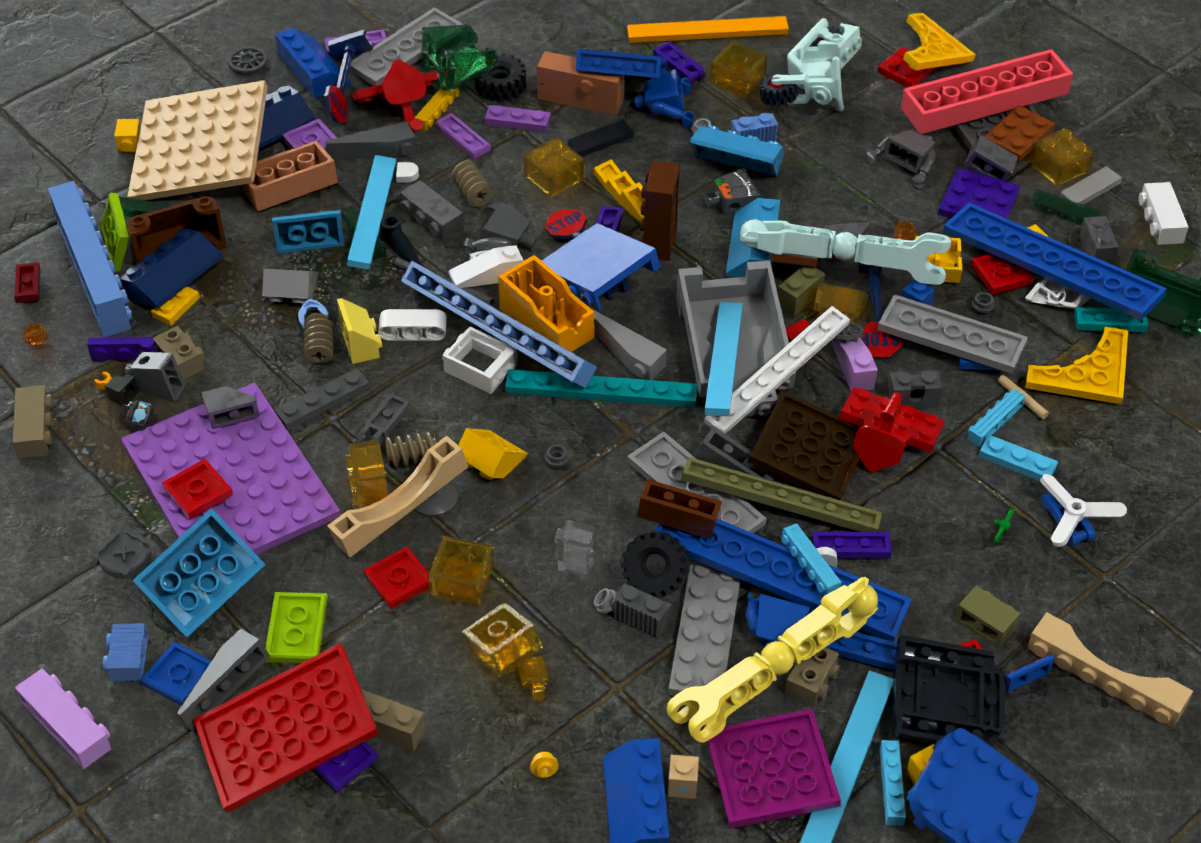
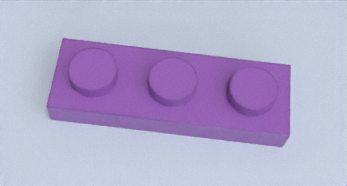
M489 105L485 115V125L547 132L551 120V112Z

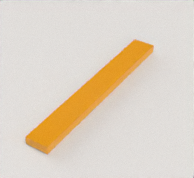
M786 16L634 24L627 25L629 43L787 35L789 34V27Z

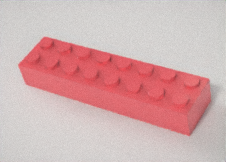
M1050 49L903 89L901 110L920 134L1015 109L1019 105L1026 106L1069 94L1073 73L1056 53Z

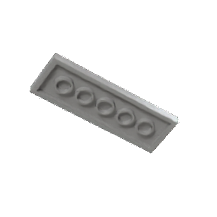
M434 7L374 46L373 50L365 52L352 60L349 71L373 86L380 85L394 60L400 59L411 66L464 31L463 24Z
M895 294L878 323L879 331L1011 374L1015 370L1028 339L1026 336Z
M662 432L627 456V463L647 480L650 479L722 501L718 519L751 533H755L766 525V517L743 498L681 480L687 458H696L665 432Z
M691 561L669 683V695H677L689 687L705 686L727 671L741 579L698 561Z

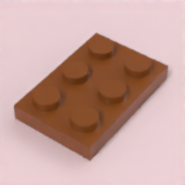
M1019 105L984 137L1018 156L1017 161L1020 162L1054 130L1055 123Z

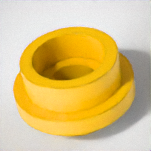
M540 752L532 759L530 764L531 772L539 778L550 777L557 772L558 761L551 753Z

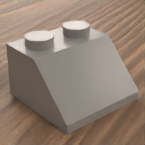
M263 269L262 296H267L269 301L283 302V298H292V303H305L306 299H313L318 272Z

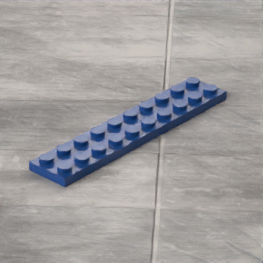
M971 203L965 205L943 228V232L948 235L961 238L966 243L1139 320H1142L1166 295L1167 288Z
M718 519L712 539L659 524L655 530L661 533H669L671 537L679 539L680 545H684L686 548V556L793 602L808 606L810 609H816L821 605V600L824 597L823 593L818 591L817 585L813 580L809 579L808 573L804 568L800 567L799 561L791 555L790 549L720 519ZM829 565L841 580L840 587L843 585L849 586L860 578ZM868 582V585L872 586L878 595V610L867 619L866 624L860 630L894 642L912 599ZM847 608L842 611L841 617L849 613Z

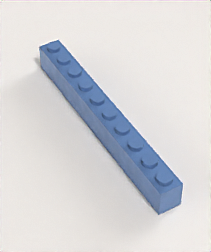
M411 261L401 279L402 282L578 385L586 388L597 366Z

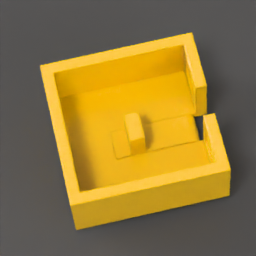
M950 238L951 246L947 252L932 253L927 259L931 264L942 267L945 270L946 278L944 282L960 283L962 275V257H960L961 238Z

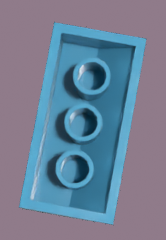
M707 125V127L700 126L690 140V145L696 157L775 177L778 175L784 156L783 146H780L781 144L778 142L760 141L758 137L751 135L748 137L740 136L739 133L732 130L727 132L720 131L719 128L712 125Z
M757 198L735 211L726 276L745 277L747 262L770 260L772 267V253L746 246L740 241V230L745 222L753 219L778 221L780 200Z

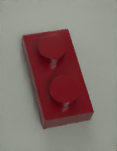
M39 262L16 265L14 289L16 303L40 300L41 268Z

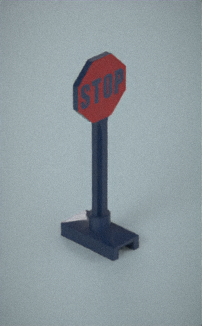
M365 29L328 42V48L336 60H342L337 85L327 86L324 95L328 113L334 122L338 124L346 123L349 114L344 90L352 59L355 55L371 51L374 48L373 42L369 43L366 38Z
M562 209L549 216L545 224V230L552 238L574 239L583 232L587 218L580 210ZM623 279L604 293L608 300L613 299L612 294L621 289L624 292L629 291L627 279Z
M858 262V272H869L873 322L868 323L863 328V337L860 338L871 352L873 359L889 360L901 349V338L878 330V323L882 318L879 272H881L882 267Z

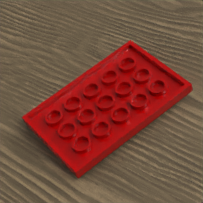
M341 643L193 719L222 806L227 812L246 804L379 734L346 650Z

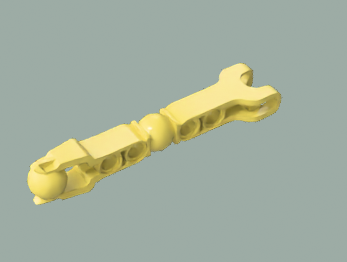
M861 577L849 586L843 585L825 595L821 600L820 606L788 628L782 636L778 637V641L767 644L761 651V655L757 652L754 653V656L745 658L705 686L689 687L681 691L668 702V716L679 724L689 721L690 735L701 743L710 740L722 732L726 725V719L731 713L768 688L772 681L777 680L776 676L788 673L794 662L799 665L802 660L811 658L842 636L850 638L866 624L867 619L878 610V595L873 587L868 585L869 579ZM847 608L849 613L841 617L842 611ZM682 705H687L677 713L678 709Z

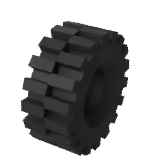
M494 53L493 57L487 55L485 60L481 58L475 64L474 69L475 90L479 96L482 95L484 99L489 97L492 102H495V99L503 102V99L512 101V97L518 98L519 93L523 94L524 89H526V67L524 62H521V59L518 57L514 59V55L511 54L508 57L506 53H501V56H497V53Z
M654 531L639 535L634 538V541L629 542L627 550L622 554L624 561L621 562V568H624L622 575L624 579L627 578L628 585L659 598L676 591L685 582L686 573L689 572L690 568L687 567L689 556H686V548L684 545H680L679 539L671 537L669 533ZM652 554H658L665 560L666 566L661 574H652L646 567V561Z

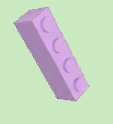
M42 668L15 687L20 703L83 769L111 750L108 741L110 737L108 730L103 724L97 725L93 721L94 717L86 707L81 709L77 705L76 697L71 691L65 692L62 689L61 682L54 674L49 676Z

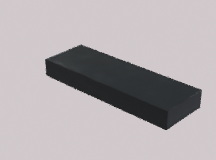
M620 120L568 140V146L579 158L634 137V131L624 120Z

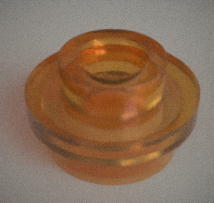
M902 221L895 227L894 236L897 239L911 241L916 236L915 226L911 222Z
M38 323L27 325L23 332L24 341L31 345L40 344L47 338L46 329Z

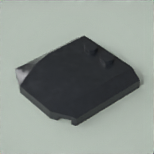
M900 635L894 656L891 720L893 737L935 745L947 734L962 728L980 738L990 747H993L1005 727V676L1002 670H998L993 660L995 657L993 651Z

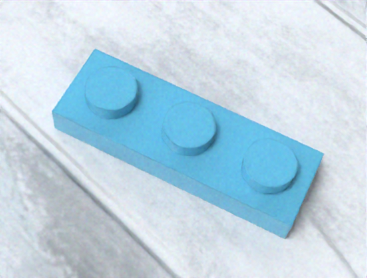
M988 435L978 456L1038 481L1041 480L1044 474L1052 476L1058 464L1056 460L992 435Z

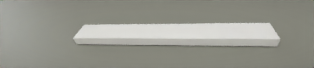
M831 306L732 393L730 416L707 415L704 423L711 428L714 426L726 434L848 326L850 319Z

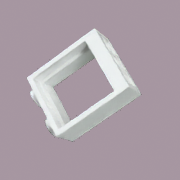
M469 327L464 333L460 334L457 341L445 350L442 357L444 372L489 394H492L507 377L508 369L513 370L518 365L516 348L472 327ZM472 348L496 359L485 372L461 361Z

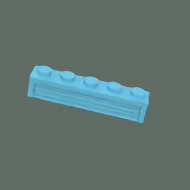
M1015 389L1005 393L1001 401L998 400L992 409H988L983 418L980 417L974 426H970L967 431V440L980 448L988 435H993L1023 407L1026 396Z
M796 523L783 528L781 536L783 544L787 545L791 555L796 557L800 567L805 569L809 579L813 580L817 585L818 591L822 592L825 596L840 588L841 580L836 576L799 525Z
M882 740L880 745V761L886 826H904L906 815L899 741Z

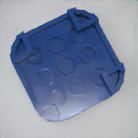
M958 728L944 736L932 747L934 749L917 783L908 792L906 801H910V808L915 817L913 823L920 830L924 827L929 828L948 843H1018L1035 808L1036 794L1039 791L1038 784L1030 779L1022 769L965 729Z

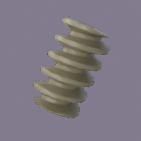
M465 160L456 165L452 172V179L469 205L473 207L486 205L492 199L493 190L490 189V185L481 172H479L474 162Z
M322 313L310 314L304 321L303 356L305 360L312 363H328L333 358L334 325Z
M425 432L424 439H422L420 434L416 433L414 441L407 434L404 442H402L400 436H396L394 443H392L390 437H386L388 464L392 461L394 466L398 467L400 460H402L405 466H408L409 459L412 458L415 465H417L419 457L423 459L427 450L436 444L435 434L432 438L429 432Z

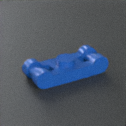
M1051 493L1042 495L1041 502L1043 507L1049 510L1057 524H1059L1064 515L1065 508L1058 504V500ZM1083 518V520L1077 523L1076 527H1079L1081 531L1074 529L1067 543L1069 546H1075L1080 541L1085 540L1088 542L1095 539V531L1087 518Z

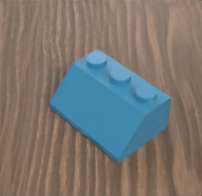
M340 210L272 218L277 254L344 246Z

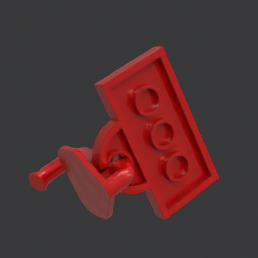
M396 59L392 62L382 84L353 91L349 94L351 101L357 100L358 104L374 100L373 95H377L378 99L385 97L393 105L401 104L405 122L408 121L412 132H416L422 129L423 123L420 119H415L410 101L422 98L426 93V86L434 85L433 80L439 78L437 71L422 74L404 61Z
M857 387L852 389L839 416V419L860 426L856 433L853 447L866 469L870 472L898 464L907 445L931 453L945 420L935 415L918 411L911 406L900 404L902 396L898 392L893 393L890 398Z

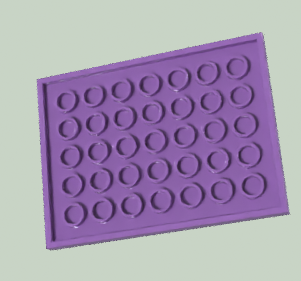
M256 383L240 388L238 391L256 397L259 417L212 429L205 406L202 404L121 438L122 445L177 538L181 537L210 509L189 520L165 492L162 482L203 459H206L232 488L233 492L231 497L211 508L256 555L341 516L339 508Z

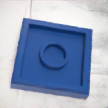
M173 642L141 678V684L182 706L211 661Z

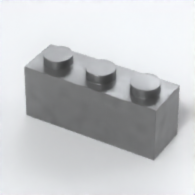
M421 180L400 192V207L402 211L412 216L418 224L426 227L432 235L437 236L442 241H446L464 230L463 213Z

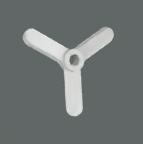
M1044 474L1040 480L1046 489L1065 508L1064 515L1051 537L1054 546H1064L1068 542L1077 523L1083 520V518H1122L1127 512L1126 506L1120 502H1084L1081 499L1073 498L1049 474Z

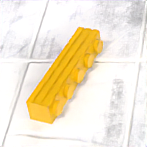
M447 80L415 116V119H420L423 123L421 130L427 131L431 128L433 123L440 118V115L446 111L447 107L453 103V100L459 96V84Z

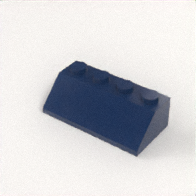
M289 85L282 86L277 91L266 95L259 149L282 138V134L316 120L301 94Z
M184 228L179 230L172 239L162 243L155 252L146 255L138 265L129 268L126 274L120 278V281L130 301L159 308L222 259L223 254L199 231Z

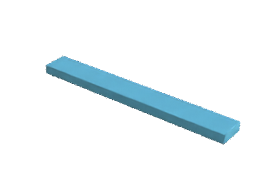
M375 155L347 266L370 270L396 166L395 158Z
M720 302L705 403V415L730 416L743 303Z
M872 671L868 672L831 764V770L841 799V807L812 812L800 843L833 842L893 688V678Z

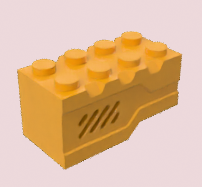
M535 255L498 276L500 309L508 316L517 319L520 323L571 352L595 338V312L571 292L563 278Z

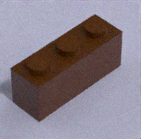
M648 479L640 498L637 517L712 539L722 501Z

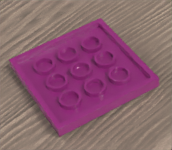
M813 709L726 725L722 732L707 741L729 828L841 807V799Z

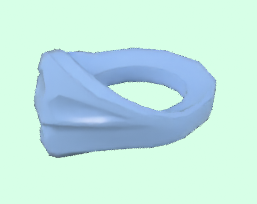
M308 299L302 305L298 313V319L303 329L305 327L304 321L307 311L318 310L329 318L327 309L320 302Z

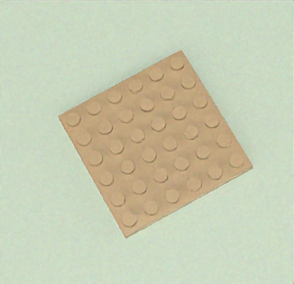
M265 80L147 100L127 196L130 202L254 183L268 88Z

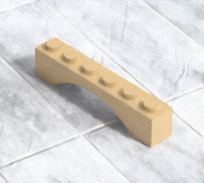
M448 436L444 437L427 450L415 471L394 492L372 505L360 509L347 510L327 525L335 544L349 557L356 554L466 470L468 465L462 448Z
M1047 612L1031 634L1027 649L1033 651L1037 656L1053 655V663L1061 669L1077 675L1085 682L1106 691L1107 694L1119 698L1130 704L1134 709L1141 710L1155 718L1158 722L1172 728L1176 725L1192 696L1193 690L1168 677H1142L1109 666L1094 656L1081 643L1070 624Z

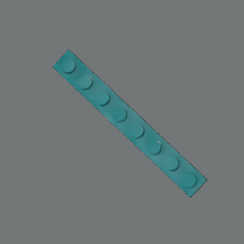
M508 369L505 393L696 408L697 384L592 376L585 388L558 373Z

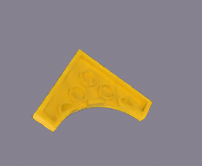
M924 13L908 15L906 22L917 32L921 40V47L906 52L903 58L912 69L919 71L921 69L973 62L976 54Z
M1105 327L1103 336L1093 353L1074 361L1073 365L1062 368L1059 365H1028L1025 388L1122 404L1128 330Z

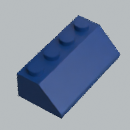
M295 28L275 34L278 55L314 98L325 95L327 86L337 85L340 68L314 37ZM349 78L347 79L346 86L351 85Z
M659 738L630 740L603 756L610 843H669Z

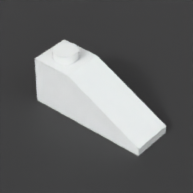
M516 245L498 247L449 270V276L453 284L460 288L497 284L498 276L523 262V258Z

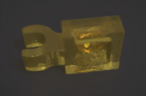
M543 656L516 661L522 689L531 688L534 702L545 700L543 684H548L549 680Z

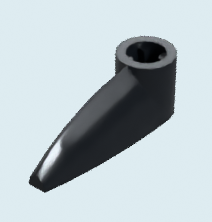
M386 215L383 217L381 226L384 242L403 260L410 263L413 261L422 266L413 245L402 231L400 217L397 215Z

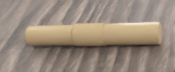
M1005 375L998 379V382L1009 392L1015 389L1017 392L1025 395L1024 405L1041 419H1045L1049 415L1046 409Z

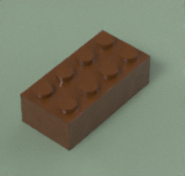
M653 161L651 170L647 169L645 183L647 185L643 184L641 198H645V201H642L641 215H644V218L641 220L640 231L644 232V235H641L640 242L654 247L659 260L670 261L677 233L680 164Z

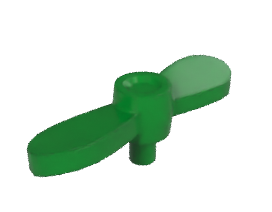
M1009 509L1005 520H994L993 524L999 526V531L993 541L995 544H999L1003 532L1007 533L1011 524L1009 520L1015 509Z

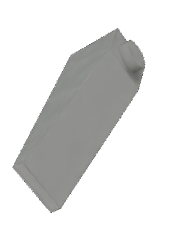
M593 310L595 312V335L630 372L644 380H653L666 367L667 349Z

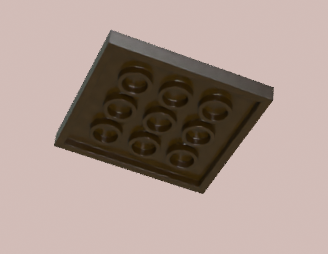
M782 391L748 462L813 493L841 501L860 458L853 447V442L860 426L839 419L837 415Z

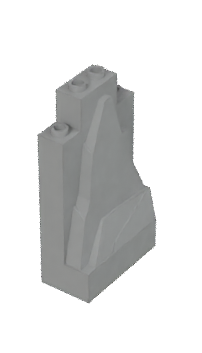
M770 260L747 262L745 277L702 281L703 273L701 267L678 269L676 301L680 319L685 321L699 397L707 396L720 302L743 303L733 392L789 344ZM796 372L777 389L786 390L794 388ZM776 390L745 417L770 415L778 401Z

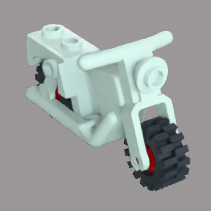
M822 18L811 30L807 31L804 38L788 53L789 73L785 75L784 72H780L778 75L773 73V76L768 74L766 78L763 77L761 79L762 81L759 82L761 102H764L765 105L770 104V107H774V105L781 107V104L784 106L788 104H806L810 99H814L817 103L826 105L831 101V98H834L836 110L842 111L844 106L841 88V69L861 47L862 38L860 37L859 27L841 23L839 31L834 26L828 28V21ZM797 87L804 89L805 94H798Z

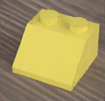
M342 298L337 299L341 332L352 364L380 358L379 348H382V341L379 334L375 335L377 329L374 318H369L367 309Z

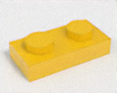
M186 286L161 307L154 308L151 311L152 317L169 326L173 325L200 298L199 292Z

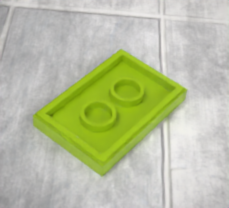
M110 193L100 227L110 258L108 259H112L115 270L120 272L129 241V234L118 193Z
M275 592L265 647L270 658L266 662L303 663L320 654L328 601L327 593Z

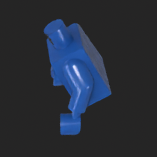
M676 69L660 74V78L646 81L644 84L645 94L634 98L638 109L648 106L653 116L667 115L676 120L680 118L682 119L681 125L683 127L690 128L692 126L693 113L691 111L681 112L684 110L683 94H689L692 85L688 78L680 80Z
M751 592L748 593L746 619L750 632L756 635V640L759 643L767 645L778 641V637L782 636L788 628L810 614V607L763 594H760V597L755 599L752 598Z

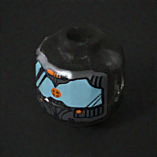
M136 399L124 403L119 415V421L122 422L123 427L134 432L144 431L147 427L153 426L158 418V415L154 414V406L152 404Z

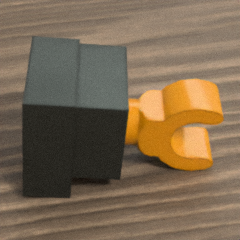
M104 371L102 372L103 381L94 380L99 390L107 391L109 400L122 407L139 392L135 377L126 374L124 377L116 374L112 378L108 372Z

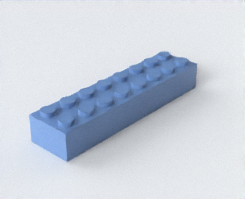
M74 181L48 188L57 224L103 337L131 330L129 320L133 318L129 306H125L126 303H129L124 289L120 290L122 284L118 274L114 275L116 270L112 259L108 260L110 257L106 245H101L103 244V239L100 231H95L97 225L94 217H90L91 211L88 203H83L85 197L82 188L77 189Z

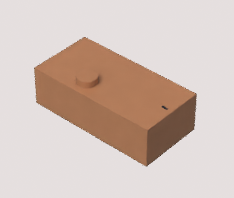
M544 52L537 65L538 99L617 116L624 102L625 75L575 70L576 57Z
M316 140L257 161L254 183L240 186L242 192L256 210L261 211L338 183L334 160Z

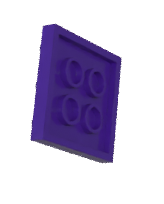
M958 168L939 207L938 215L952 218L965 205L971 203L1008 219L1020 192L1021 185Z

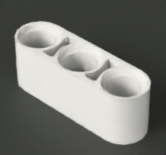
M384 310L380 313L378 334L382 339L388 341H439L446 335L447 316L441 310Z

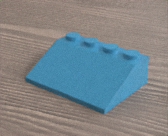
M211 508L132 581L188 638L266 564Z

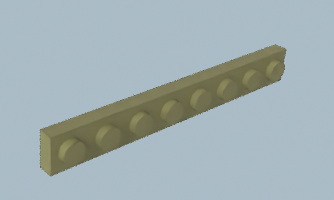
M691 457L687 458L681 480L859 532H878L882 512Z

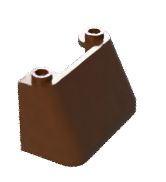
M204 196L134 216L127 223L129 247L136 265L142 262L146 255L155 252L162 243L172 239L179 230L184 228L199 231L218 250L227 248L220 208L215 199Z

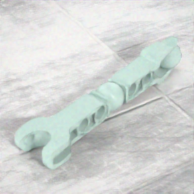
M753 219L745 222L740 230V241L750 248H757L774 254L789 253L831 259L832 255H834L841 261H849L855 258L854 262L907 270L919 283L934 285L942 284L945 281L946 273L942 267L931 264L927 257L932 253H945L951 246V240L948 236L936 233H924L913 241L860 234L857 238L849 232H841L836 235V231L794 225L787 221H760Z

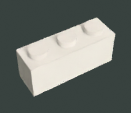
M1144 183L1142 193L1139 194V204L1143 206L1145 220L1150 224V232L1155 237L1157 245L1184 243L1188 225L1171 183Z

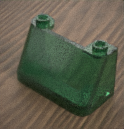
M470 25L422 27V66L427 73L437 71L439 79L434 81L443 91H453L494 68L495 64L498 63V54L492 47H487L486 50H478L475 47V44L478 42V35Z
M1135 248L1125 271L1167 288L1164 298L1146 316L1180 329L1187 336L1194 337L1195 335H1200L1201 277L1198 281L1156 265V260L1152 259L1149 262L1145 259L1146 252Z

